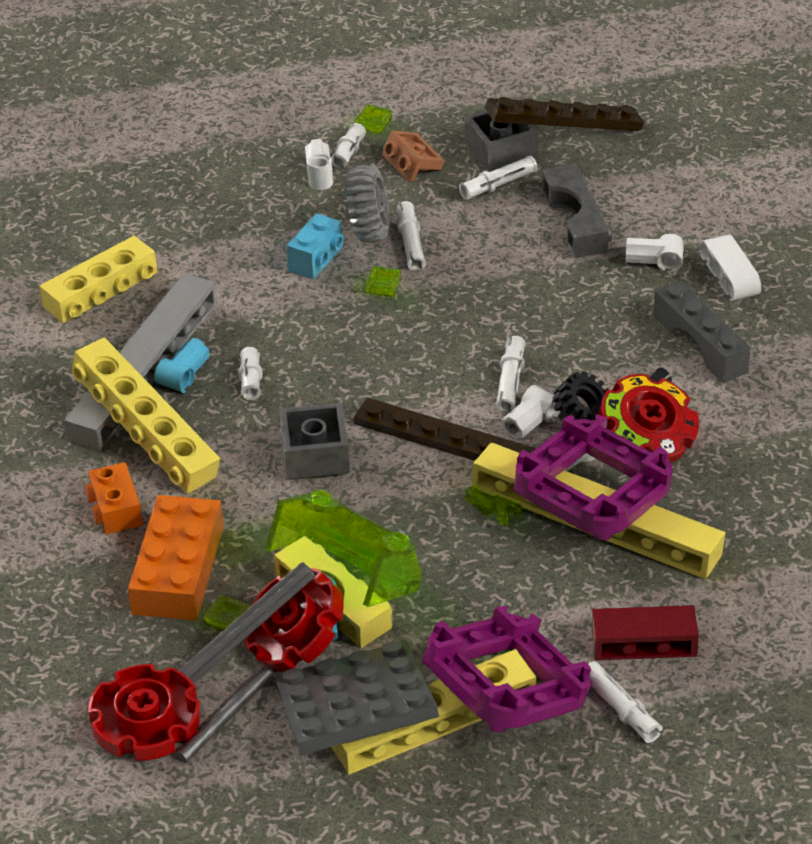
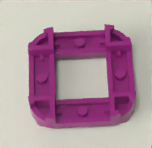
M596 414L595 420H574V416L570 415L562 420V429L533 452L529 453L522 450L519 453L515 470L514 491L576 528L593 534L596 539L608 540L612 537V534L626 529L669 492L673 473L672 465L668 460V452L662 447H658L651 453L607 429L608 418ZM587 453L631 477V479L609 497L602 493L597 498L592 499L555 477Z
M507 606L495 607L493 616L490 619L452 629L444 621L434 626V630L429 636L422 662L474 714L486 721V726L492 731L503 732L506 728L526 726L578 710L584 706L591 686L589 677L592 670L586 661L576 664L571 663L538 632L542 620L531 613L529 619L507 613ZM507 649L511 651L516 649L529 668L544 683L520 690L513 689L508 683L495 686L470 660Z

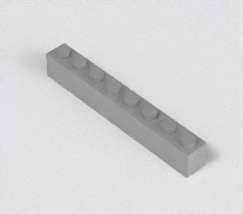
M184 273L171 286L162 301L157 303L149 317L143 320L136 333L129 337L126 345L119 352L151 386L155 382L154 374L159 362L164 358L171 360L217 304L215 282ZM89 390L82 395L79 403L72 411L67 413L64 419V428L66 429L68 442L97 451L102 450L121 426L120 423H116L113 420L110 412L101 403L95 401Z

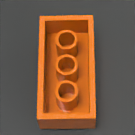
M157 495L128 587L132 615L197 621L224 527L221 500Z

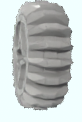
M375 165L356 166V168L349 170L345 183L350 222L353 225L356 237L361 242L380 241V239L387 237L390 230V212L386 185H384L381 172Z

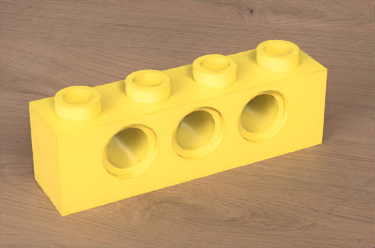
M134 235L39 285L42 305L62 323L76 318L90 308L103 304L107 299L120 292L127 291L131 286L144 279H149L153 274L157 273L155 251Z

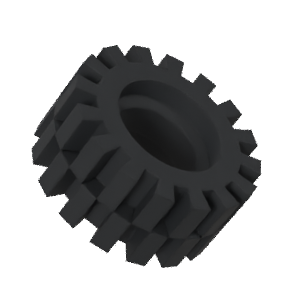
M575 372L570 375L554 391L555 396H553L552 402L557 403L554 406V410L561 412L558 415L559 419L562 420L567 416L573 415L574 420H595L601 401L606 391L609 390L608 388H602L605 383L602 380L597 383L595 381L597 376L591 374L588 377L587 372H582L581 374ZM577 396L581 397L587 403L589 408L585 407L579 401Z

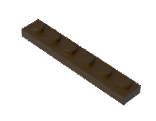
M500 97L499 99L488 98L485 109L492 120L499 123L640 131L644 124L637 110L629 105L618 107L603 103L588 105L574 102L572 104L561 103L556 100L542 102L528 98L512 100L507 97Z
M368 397L354 416V424L474 461L491 442L518 453L522 450L531 453L537 449Z

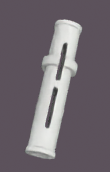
M530 155L492 172L484 171L477 178L461 183L459 185L460 194L463 199L469 200L484 192L492 193L496 187L536 172V160Z
M404 201L401 202L403 211L399 204L396 207L399 218L397 228L403 238L407 266L410 270L420 269L419 261L422 268L426 265L419 235L420 222L419 220L417 221L414 205L411 202Z
M512 336V341L510 337L507 338L505 354L500 361L502 373L496 401V408L499 411L509 412V407L511 411L516 407L519 377L525 365L523 358L525 340L519 336Z
M590 662L588 665L592 670L589 677L591 686L619 714V720L623 724H629L646 743L655 741L660 736L658 731H662V726L645 711V705L638 699L634 700L598 662Z

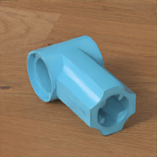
M196 338L187 341L171 360L164 358L159 362L154 374L155 383L185 393L184 389L193 384L196 371L210 357L209 348Z

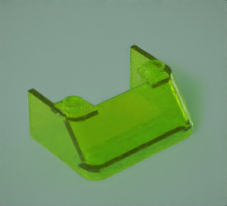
M314 490L313 493H306L278 501L265 546L266 550L273 551L287 547L303 536H306L312 542L321 545L324 549L372 575L363 603L367 607L419 590L423 576L415 546L407 535L387 529L334 500L330 493L323 490Z

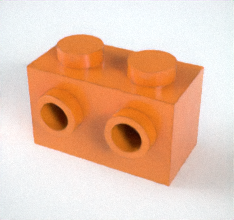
M126 462L88 471L90 484L85 485L89 504L95 502L96 505L92 506L95 524H102L105 535L143 526L140 502Z

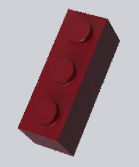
M694 605L592 609L591 631L595 661L697 657L699 634Z

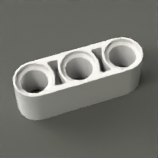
M731 234L700 242L702 259L707 260L708 263L706 265L714 277L719 278L720 281L718 283L726 295L731 296L730 301L756 296L761 293V281L757 271Z

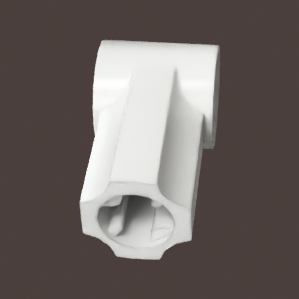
M321 139L311 140L305 146L308 184L312 189L325 190L333 185L332 159L330 157L329 145L322 142Z
M672 233L665 234L660 239L627 238L626 262L657 264L661 270L668 268L677 271L683 263L684 242L680 236Z
M537 385L530 386L524 393L521 403L502 418V428L509 436L517 440L518 438L525 437L542 421L550 423L549 419L553 416L557 417L560 411L554 410V406L557 404L552 402L555 395Z

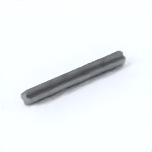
M304 562L297 565L178 671L185 674L195 684L315 577L313 571Z

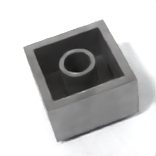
M487 110L464 116L465 144L486 171L492 172L530 155L534 159H538L539 131L534 125L494 122Z
M342 403L280 409L287 479L350 473L349 447Z

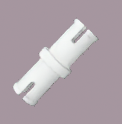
M354 123L351 125L346 135L339 139L337 149L331 156L333 166L340 168L343 166L345 168L351 156L357 154L359 144L366 135V130L361 124Z
M246 347L240 353L241 366L238 371V377L242 381L241 395H243L244 399L255 400L261 395L260 380L262 379L263 370L259 365L260 353L254 347Z

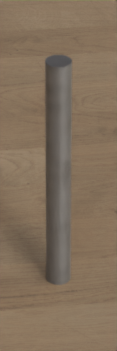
M264 666L176 753V757L187 763L275 675L273 669Z

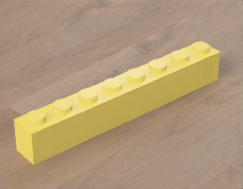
M491 442L473 463L471 488L578 529L514 491L518 452ZM565 470L555 477L592 499L597 498L602 493L609 497L616 491ZM653 505L626 529L612 534V537L606 541L706 580L722 556L726 532Z

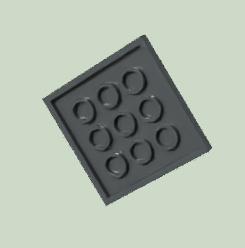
M407 640L388 642L383 647L368 651H355L343 658L322 660L316 665L303 669H289L281 675L274 676L300 755L439 717L437 704Z

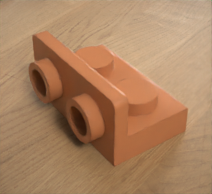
M391 130L382 152L387 161L408 182L415 180L419 170L426 172L429 169L442 170L445 160L418 133Z

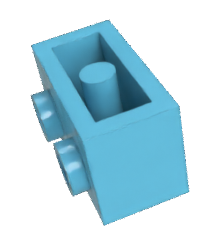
M316 213L287 244L288 270L314 279L343 247L344 235L342 234L341 221Z

